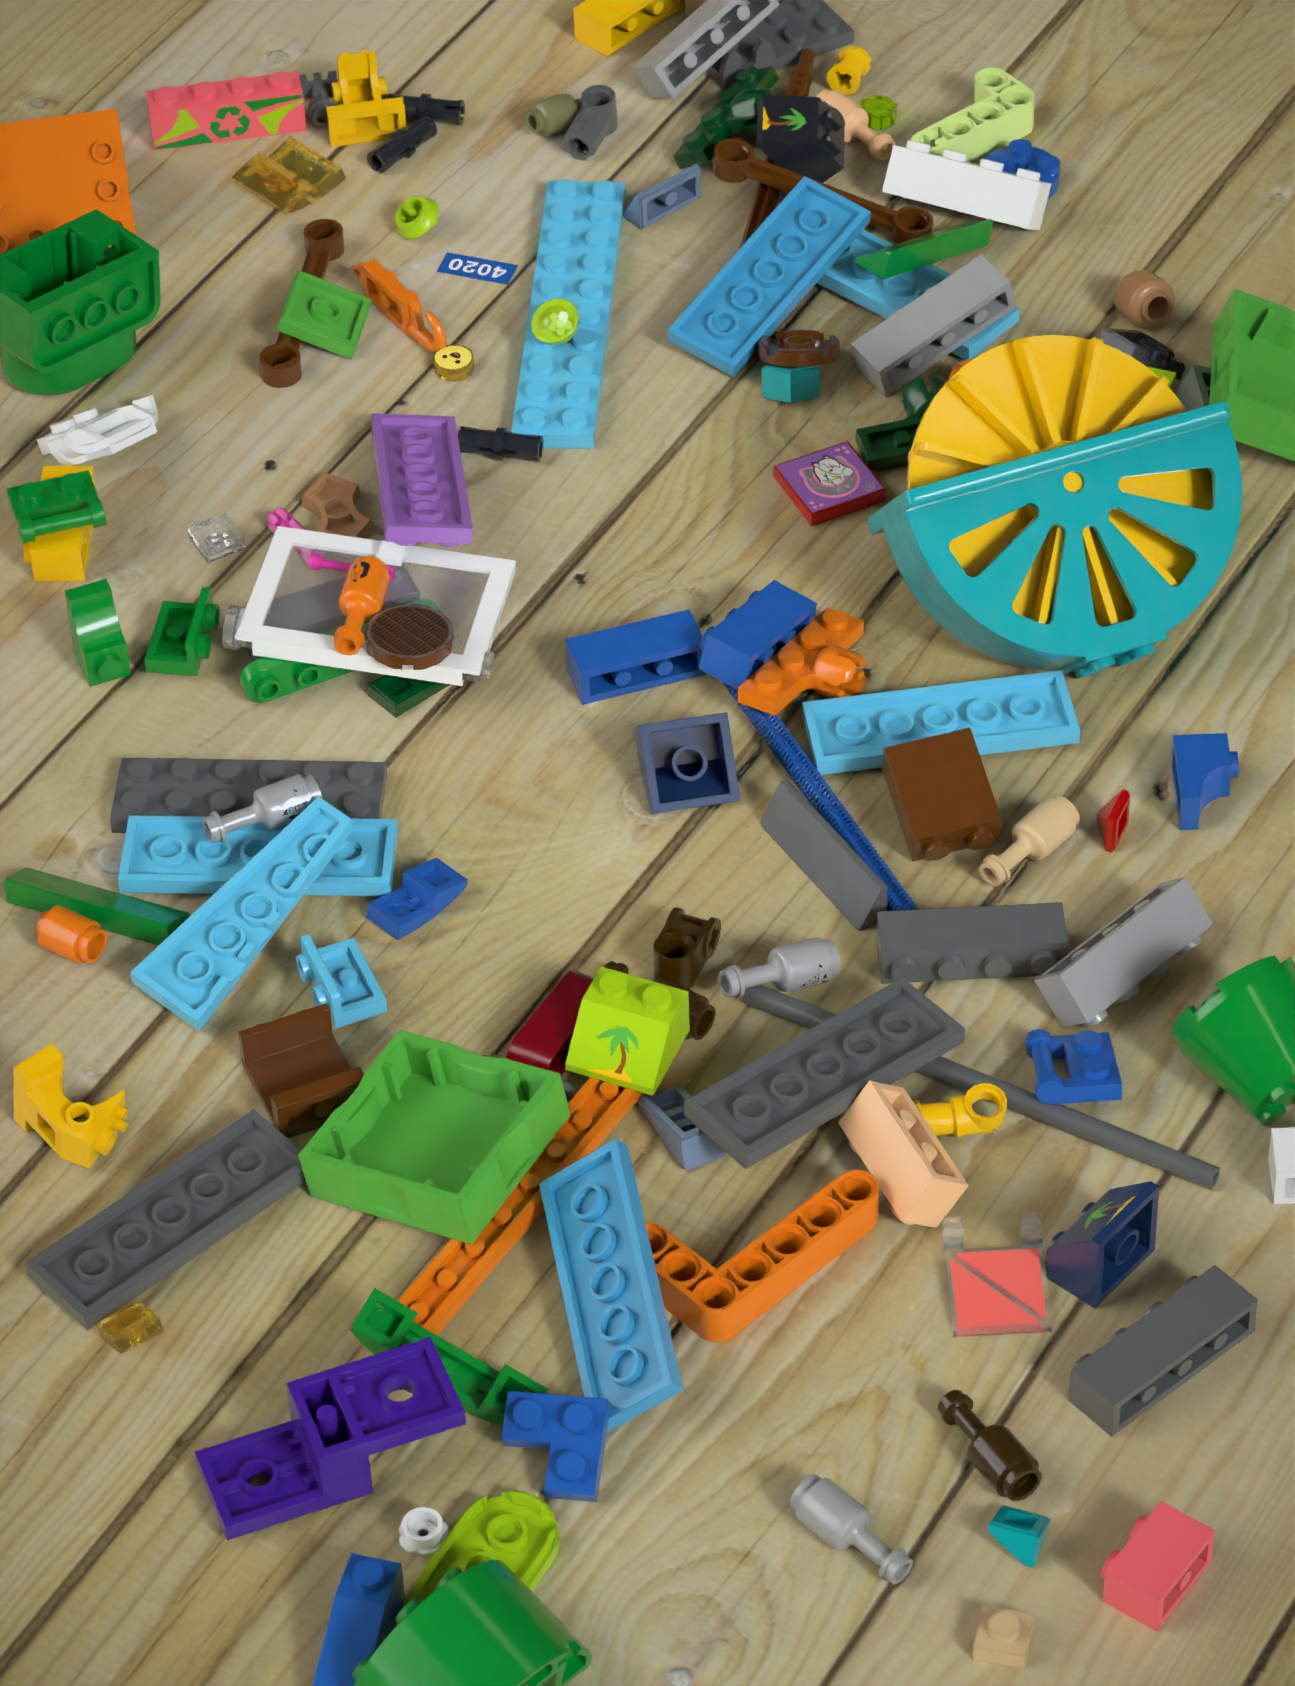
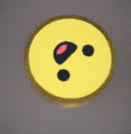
M457 344L446 345L444 349L437 350L433 355L435 374L440 379L450 382L468 378L474 371L473 352L469 348Z

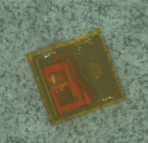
M292 136L287 138L268 157L258 151L232 176L234 182L284 214H289L311 205L346 179L341 167Z

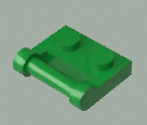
M89 470L69 473L38 482H29L6 489L8 502L23 544L36 541L35 537L90 524H92L93 528L106 525L103 505L98 498Z

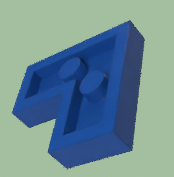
M508 1391L501 1440L504 1446L550 1450L544 1485V1493L547 1498L597 1502L611 1405L609 1400L605 1398Z

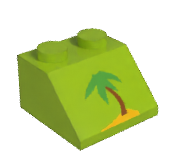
M600 967L582 998L565 1063L566 1070L654 1096L690 1030L688 991Z

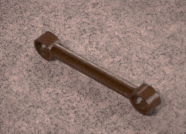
M725 139L720 141L715 147L713 172L719 179L725 182L738 183L750 178L790 193L804 177L798 173L753 157L754 151L752 147L743 140ZM813 180L871 211L869 224L892 232L891 238L895 244L932 233L933 217L923 208L907 206L895 211ZM916 228L921 229V230H918V231L908 230V229H914V230H916Z
M318 219L310 222L304 228L306 258L301 271L320 279H324L329 261L338 259L345 251L343 227L339 222L332 219ZM280 332L276 344H272L262 350L260 353V366L264 383L275 388H285L296 384L301 379L302 367L299 349L302 340Z

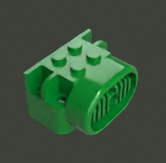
M95 209L1 254L0 354L1 367L6 379L13 386L28 393L59 395L75 391L127 363L136 349V330L150 323L160 309L159 250Z

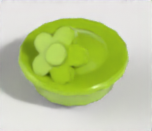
M421 195L413 196L403 202L395 216L400 236L405 239H416L428 232L431 227L437 226L439 213L437 202Z
M555 298L548 300L540 305L533 314L531 321L532 333L543 343L551 345L566 343L577 332L578 310L572 302L566 299Z

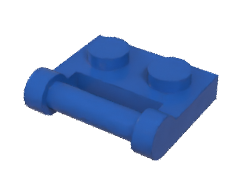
M1036 1029L1026 1035L1024 1040L1028 1056L1034 1061L1037 1074L1034 1087L1040 1102L1051 1105L1122 1100V1081L1109 1032L1082 1031L1073 1035L1051 1036L1044 1029ZM1053 1059H1064L1068 1079L1062 1080L1055 1073Z

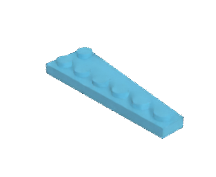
M317 797L130 972L132 983L199 1031L353 832L352 819L322 798Z

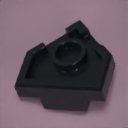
M1106 328L1102 329L1098 337L1103 340L1104 344L1130 355L1147 367L1176 372V379L1178 380L1181 379L1186 369L1185 364L1180 359H1174L1175 354L1170 347L1142 331Z

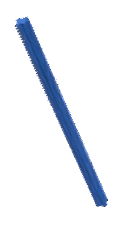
M723 682L725 688L728 689V692L733 696L752 725L755 726L754 728L757 729L762 739L765 740L767 746L772 750L797 787L800 788L799 790L805 795L804 797L807 798V801L888 886V911L920 910L914 904L915 902L912 901V898L908 897L909 894L906 893L907 891L904 890V887L900 886L901 883L898 882L899 880L896 879V876L890 871L891 869L882 860L883 858L874 849L875 847L871 846L872 843L869 842L864 832L858 828L859 825L853 821L854 819L848 814L849 812L843 807V804L840 803L841 801L835 796L836 794L830 789L831 787L825 782L826 780L820 775L818 769L807 758L808 756L802 751L803 749L797 744L798 742L792 737L793 735L787 730L788 728L782 723L780 717L738 703V690Z

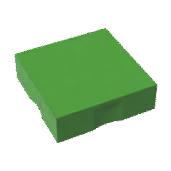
M1234 288L1214 322L1209 405L1227 401L1232 417L1229 419L1234 440L1295 462V312L1287 307Z
M399 1030L364 1073L354 1093L333 1111L299 1153L298 1157L311 1197L473 1244L570 1117V1111L560 1073L505 1058L477 1055L455 1044Z

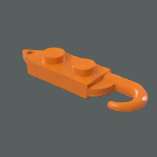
M375 259L352 266L353 271L363 286L364 296L371 298V303L407 337L411 335L421 346L433 354L446 347V335L437 317L430 311L425 314L432 327V334L425 328L419 297L414 291H409L401 284L392 271H387Z

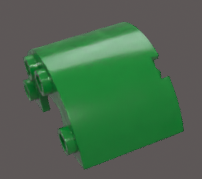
M489 1560L465 1571H462L459 1567L453 1568L438 1582L436 1591L423 1602L416 1598L405 1605L396 1617L398 1625L373 1654L364 1658L352 1672V1677L356 1680L354 1686H565L591 1665L592 1654L504 1562Z

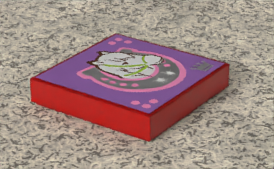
M848 441L773 466L775 480L811 526L886 501V488Z

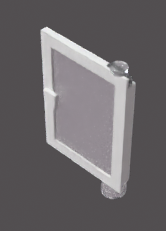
M277 526L246 609L245 607L230 605L227 610L223 626V647L233 650H239L240 647L252 648L253 655L458 686H463L464 680L480 682L481 676L482 678L491 679L494 673L496 655L490 652L516 572V560L419 546H402L384 540L378 541ZM319 554L323 559L350 564L355 563L361 557L372 556L380 559L386 565L392 566L395 569V579L389 584L381 610L394 605L417 604L429 606L442 612L451 621L454 631L450 655L440 664L424 670H414V665H402V670L392 669L377 662L368 652L366 628L369 622L363 623L361 632L365 636V642L357 654L344 655L338 652L334 646V634L337 628L345 625L347 618L339 608V597L347 572L328 568L314 571L308 567L307 560L309 556Z

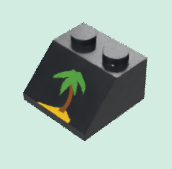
M764 94L758 98L756 146L779 167L824 183L844 169L845 120L839 110L835 107H829L819 97Z

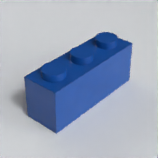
M773 580L761 591H754L747 602L740 608H733L716 627L711 626L706 630L699 645L702 655L698 669L738 690L741 684L813 621L818 603Z
M689 609L565 639L567 672L582 705L704 676L707 673L698 669L702 655L699 645L703 636Z

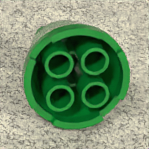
M1275 955L1255 961L1216 983L1219 989L1202 1002L1201 1008L1197 1010L1194 1005L1187 1007L1171 1029V1037L1181 1052L1252 1116L1257 1118L1262 1126L1270 1125L1280 1119L1286 1113L1285 1107L1295 1103V963L1291 957L1280 963Z

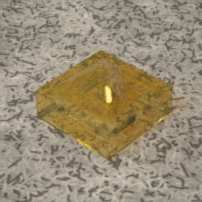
M138 1301L97 1323L101 1338L120 1354L164 1332L160 1318Z

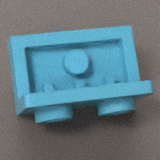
M309 934L300 937L302 954L296 956L299 974L303 982L311 981L315 1005L328 1004L331 1012V1021L335 1029L388 1012L386 998L354 937L319 949L316 948Z

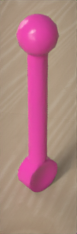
M312 554L307 560L308 567L314 571L328 568L348 572L349 567L352 565L350 563L323 559L319 554ZM386 565L390 575V582L395 579V569L390 565Z

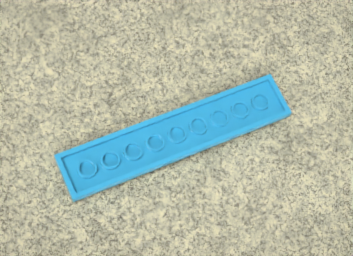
M560 180L548 181L511 431L516 434L542 435L544 439L543 448L594 449L626 199V182ZM555 298L566 299L572 302L577 308L579 315L577 332L572 339L560 345H551L539 341L531 329L532 317L538 307L546 301Z

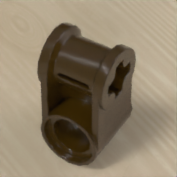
M674 907L653 945L654 982L660 978H668L690 989L708 958H711L715 952L721 933V920L715 917L705 920L685 914L683 908Z

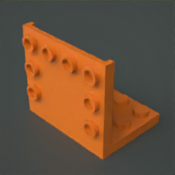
M117 109L0 124V255L95 209L136 235Z

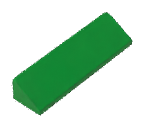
M992 219L957 224L857 256L855 262L875 275L887 279L989 245L994 222Z
M31 868L20 870L8 876L3 882L7 903L42 913L49 911L57 905H61L97 921L103 930L155 945H160L190 917L188 912Z

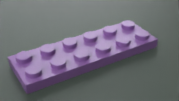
M372 414L371 430L386 542H394L402 546H412L417 543H437L443 547L472 544L473 527L455 416Z

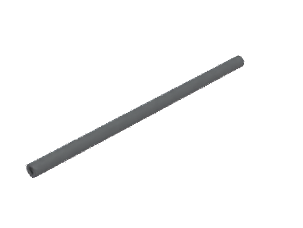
M763 985L746 988L743 995V1003L810 1030L836 1015ZM942 1056L915 1070V1072L965 1092L974 1085L981 1083L995 1085L1004 1092L1007 1098V1108L1207 1189L1212 1190L1219 1178L1220 1167L1062 1104H1044L1032 1092Z

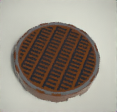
M417 604L394 605L380 610L369 620L366 628L367 649L377 662L392 669L402 670V665H414V670H424L440 664L450 655L454 631L451 621L442 612L429 606Z

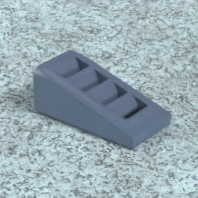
M676 1084L655 1092L654 1096L647 1095L638 1099V1107L674 1158L685 1170L689 1171L723 1158L726 1152L684 1116V1101L693 1096L680 1084ZM680 1105V1107L675 1108V1109H672V1110L667 1111V1112L664 1113V1111H666V1110H668V1109H671V1108H673V1107H675V1106Z

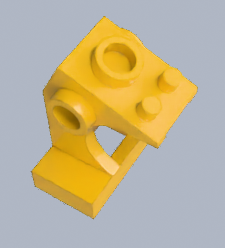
M362 50L360 53L350 54L349 52H344L338 55V82H331L333 100L337 105L326 107L331 147L387 140L391 132L398 128H405L406 117L403 97L386 99L385 76L377 75L375 51Z
M51 1043L13 1068L14 1121L25 1133L34 1128L60 1158L91 1169L100 1154L106 1156L111 1151L116 1142L118 1131L124 1133L129 1123L125 1121L129 1113V1109L125 1108L126 1092L121 1090L106 1101L95 1106L85 1102H71L63 1094L64 1055ZM76 1117H85L87 1120L84 1122H76L73 1119Z

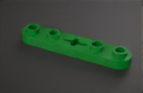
M428 602L415 603L417 605L429 606L437 610V608L433 604ZM364 622L361 629V632L365 636V640L366 628L369 622ZM263 657L251 662L243 669L239 683L248 699L256 703H263L355 670Z

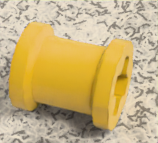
M851 45L844 47L839 54V62L833 65L827 73V82L831 89L840 91L844 95L855 93L860 86V77L865 76L871 69V57L861 47Z

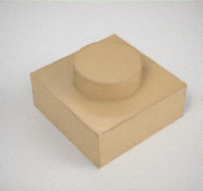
M983 1605L973 1645V1660L1025 1669L1034 1629L1035 1614Z

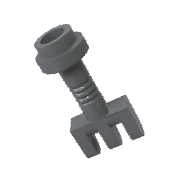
M328 71L327 79L323 80L321 72L313 73L314 81H308L306 74L299 75L303 98L313 97L308 106L310 121L319 127H328L326 107L337 105L333 99L328 97V95H332L331 82H338L336 71Z

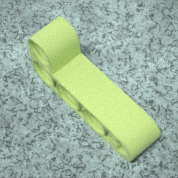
M1000 68L982 69L975 75L974 104L917 132L912 136L911 140L931 145L929 153L943 156L944 149L967 154L966 162L974 163L992 152L1009 145L1011 141L1020 139L1032 132L1034 128V92Z

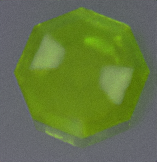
M873 95L862 100L860 107L868 114L869 128L882 131L895 125L897 103L890 97Z

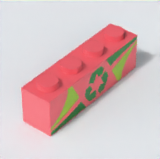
M298 71L288 73L276 72L272 75L238 77L233 80L217 82L204 81L194 85L178 87L164 86L146 91L154 151L306 131L303 92Z

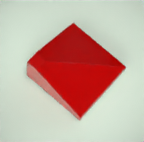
M1124 789L1104 805L1097 814V823L1105 850L1111 853L1116 849L1129 823L1130 794L1129 791Z

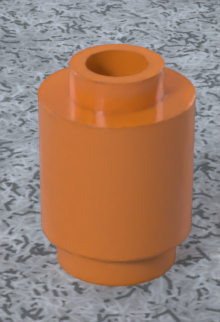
M57 905L44 912L36 926L38 943L42 948L78 964L84 962L92 964L96 962L103 954L107 944V933L100 928L97 921L61 905Z

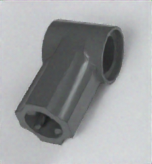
M605 85L590 86L582 92V107L563 137V149L568 151L574 159L586 161L589 156H594L604 137L612 134L617 129L616 95L611 87Z

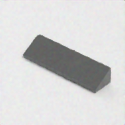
M786 779L781 781L762 816L761 827L857 930L862 931L877 924V912L888 911V886Z

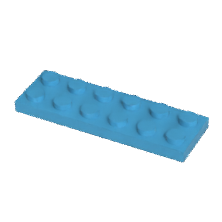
M804 176L667 330V340L730 376L735 377L757 352L760 339L765 335L771 336L869 224L871 211Z
M617 1138L539 1183L584 1397L605 1398L609 1400L611 1407L607 1433L683 1391L629 1149L626 1144Z

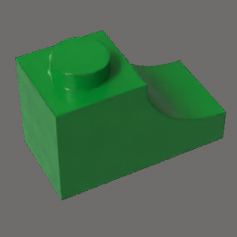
M107 579L65 590L74 654L89 686H95L131 675L127 643L121 631L112 590Z

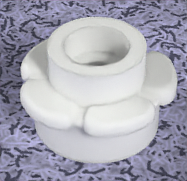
M418 1507L410 1510L403 1517L398 1529L401 1535L399 1538L401 1547L408 1553H416L422 1556L434 1554L449 1533V1528L443 1522L441 1515L436 1510L428 1507Z

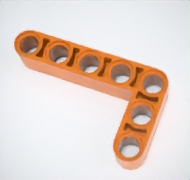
M849 1170L841 1174L717 1269L664 1227L656 1223L646 1222L665 1309L698 1336L709 1342L718 1343L733 1338L873 1230L879 1218V1185L873 1174L864 1170Z

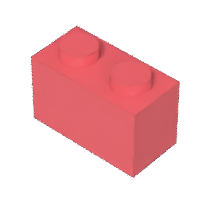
M1161 1501L1149 1517L1142 1515L1136 1521L1131 1530L1129 1541L1121 1551H1112L1107 1557L1101 1570V1577L1104 1579L1103 1602L1157 1631L1212 1562L1215 1530Z

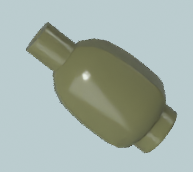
M559 94L538 101L533 106V109L526 114L528 128L531 132H540L544 136H550L569 129L582 107L581 98L574 99L569 94Z

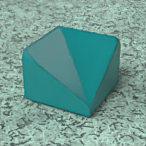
M772 364L762 368V396L764 398L793 403L816 398L820 394V367H788Z

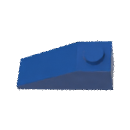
M351 1553L334 1597L312 1686H354L356 1680L352 1677V1672L364 1658L373 1654L397 1625L396 1617L405 1603L402 1563Z

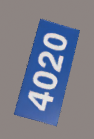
M447 252L437 272L508 285L518 265Z

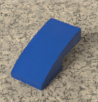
M436 857L404 872L401 888L369 902L366 918L396 940H399L420 928L444 910L467 887L468 879Z

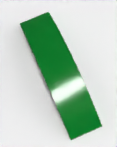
M376 1288L373 1289L349 1329L374 1355L431 1337L465 1412L496 1425L503 1426L508 1391L546 1394L548 1391L546 1387L504 1364L500 1372L416 1324L413 1321L418 1314L417 1312Z

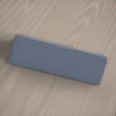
M695 164L636 195L624 212V218L641 230L701 198L700 166Z

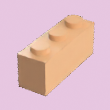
M869 1080L838 1122L849 1139L848 1144L850 1148L860 1156L869 1172L877 1179L879 1188L891 1204V1211L894 1216L907 1225L918 1224L937 1228L969 1186L906 1090L902 1087Z

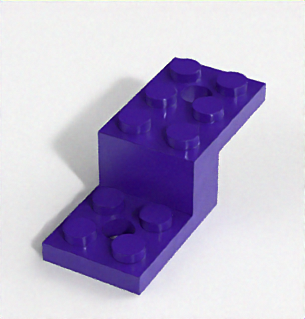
M429 1337L287 1382L291 1421L204 1448L194 1453L196 1465L228 1541L372 1494L373 1486L369 1455L465 1425V1410L434 1342ZM397 1390H406L413 1394L409 1399L399 1402L388 1398L389 1394ZM258 1474L272 1477L271 1481L263 1486H252L247 1483L249 1478Z

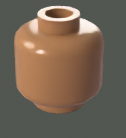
M1137 270L1129 273L1119 282L1115 291L1114 302L1117 311L1124 318L1138 327L1148 329L1159 326L1170 316L1174 307L1175 296L1171 286L1152 272Z

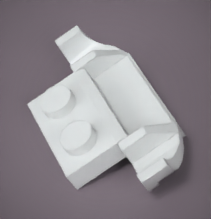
M153 395L135 399L132 401L133 404L99 414L96 407L86 409L74 414L73 418L50 425L52 433L37 439L41 454L51 453L58 462L66 466H72L112 455L157 433L155 424L159 422V416Z

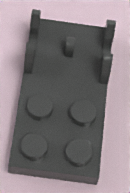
M794 0L782 4L773 10L705 72L725 90L730 88L736 81V75L748 67L754 66L756 69L773 66L774 70L777 71L797 64L800 54L804 49L812 50L816 57L854 43V30L823 0Z

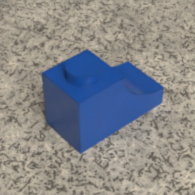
M1227 733L1173 735L1171 770L1180 830H1198L1199 816L1203 809L1211 801L1219 797H1229L1231 778H1238L1239 760L1237 751H1230Z

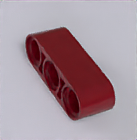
M574 969L570 970L516 1034L509 1046L506 1059L560 1073L562 1077L566 1072L565 1063L582 998L594 978Z

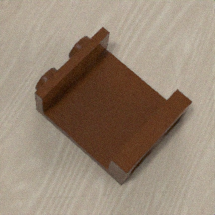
M327 1003L238 1032L242 1064L273 1126L287 1138L320 1128L333 1111L354 1093L363 1078L364 1073L361 1067L350 1068L333 1036L331 1012Z

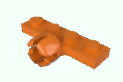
M826 608L738 687V703L776 716L806 689H814L818 695L829 699L860 695L867 678L864 670L856 668V666L866 667L868 663L861 654L848 649L864 635V620L849 616L841 610Z

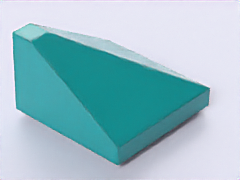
M1003 1505L990 1522L988 1532L1021 1563L1034 1568L1051 1519Z

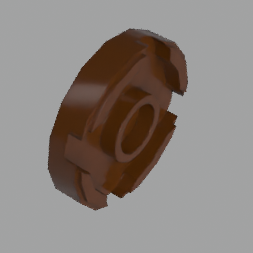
M784 330L776 333V339L770 340L768 335L763 336L758 342V356L762 361L779 366L811 367L825 365L836 361L840 357V341L833 335L829 337V340H824V333L814 330Z

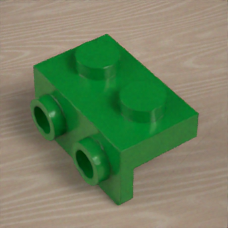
M202 587L197 604L162 602L145 656L146 672L198 675L202 659H208L210 655L211 630H217L219 625L220 608L219 604H213L211 588Z

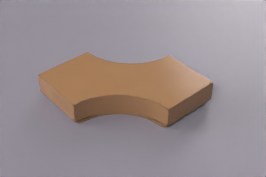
M323 472L302 495L303 507L312 511L320 520L315 530L316 532L369 539L374 533L371 519L361 514L355 507V503L360 496L359 484ZM340 553L351 558L354 556V554Z

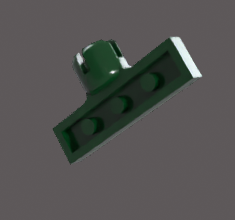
M754 66L748 67L736 75V81L728 90L719 95V101L701 117V122L695 130L683 138L684 143L673 155L679 169L691 167L695 164L710 163L714 158L716 145L722 140L730 139L736 133L741 132L746 136L757 135L758 98L764 94L774 95L775 91L771 88L779 80L773 66L756 69Z
M929 375L928 378L933 390L928 391L921 376L917 377L903 390L902 396L904 399L902 403L908 418L856 429L855 440L863 461L871 470L909 463L907 461L908 454L912 448L921 419L935 395L947 382L946 380L937 375Z

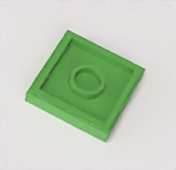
M297 270L276 330L352 360L372 299Z

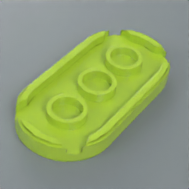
M501 1491V1496L488 1499V1495L475 1500L462 1513L406 1596L404 1606L416 1598L423 1602L436 1591L438 1582L453 1568L459 1567L462 1571H465L489 1560L504 1562L534 1592L559 1551L560 1536L558 1524L554 1519V1513L543 1500L522 1491Z

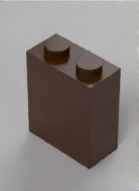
M970 727L883 748L882 771L912 862L921 859L929 861L939 860L950 852L967 848L980 850L990 846L993 842L999 841L1002 819Z

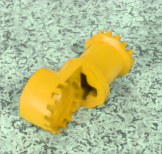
M987 1083L974 1085L966 1094L951 1096L949 1101L921 1104L918 1100H912L936 1136L953 1134L957 1139L969 1134L992 1133V1130L997 1131L999 1126L1003 1125L1006 1117L1007 1098L1004 1092L999 1087ZM988 1099L997 1105L998 1111L988 1117L980 1116L973 1111L971 1106L977 1100Z

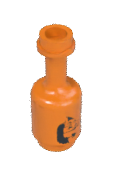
M361 557L348 569L339 597V608L347 618L345 625L337 628L334 634V646L341 654L355 655L359 652L365 642V636L361 632L363 623L369 622L382 609L390 584V575L386 564L376 557Z

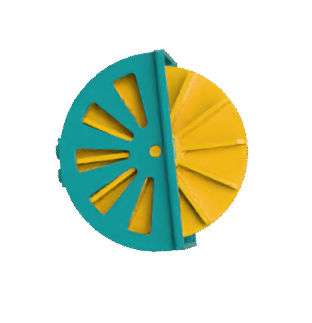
M1042 335L1023 337L996 346L977 356L958 370L931 401L921 419L912 448L908 454L907 491L901 493L867 519L871 534L876 535L885 532L896 566L921 606L951 635L974 650L1015 666L1036 670H1062L1063 675L1075 672L1077 679L1100 673L1102 669L1115 664L1117 667H1122L1142 660V657L1156 653L1154 645L1166 640V633L1185 620L1203 602L1221 576L1233 550L1242 508V476L1240 460L1229 419L1232 417L1227 401L1187 411L1176 394L1167 386L1170 380L1165 375L1159 378L1148 367L1130 355L1104 344L1102 339L1095 337L1090 340L1075 336Z

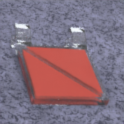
M1031 1212L1020 1215L1021 1226L1019 1234L1021 1246L964 1249L962 1218L944 1217L942 1219L943 1231L941 1238L945 1258L953 1337L1052 1332L1053 1325L1039 1213Z

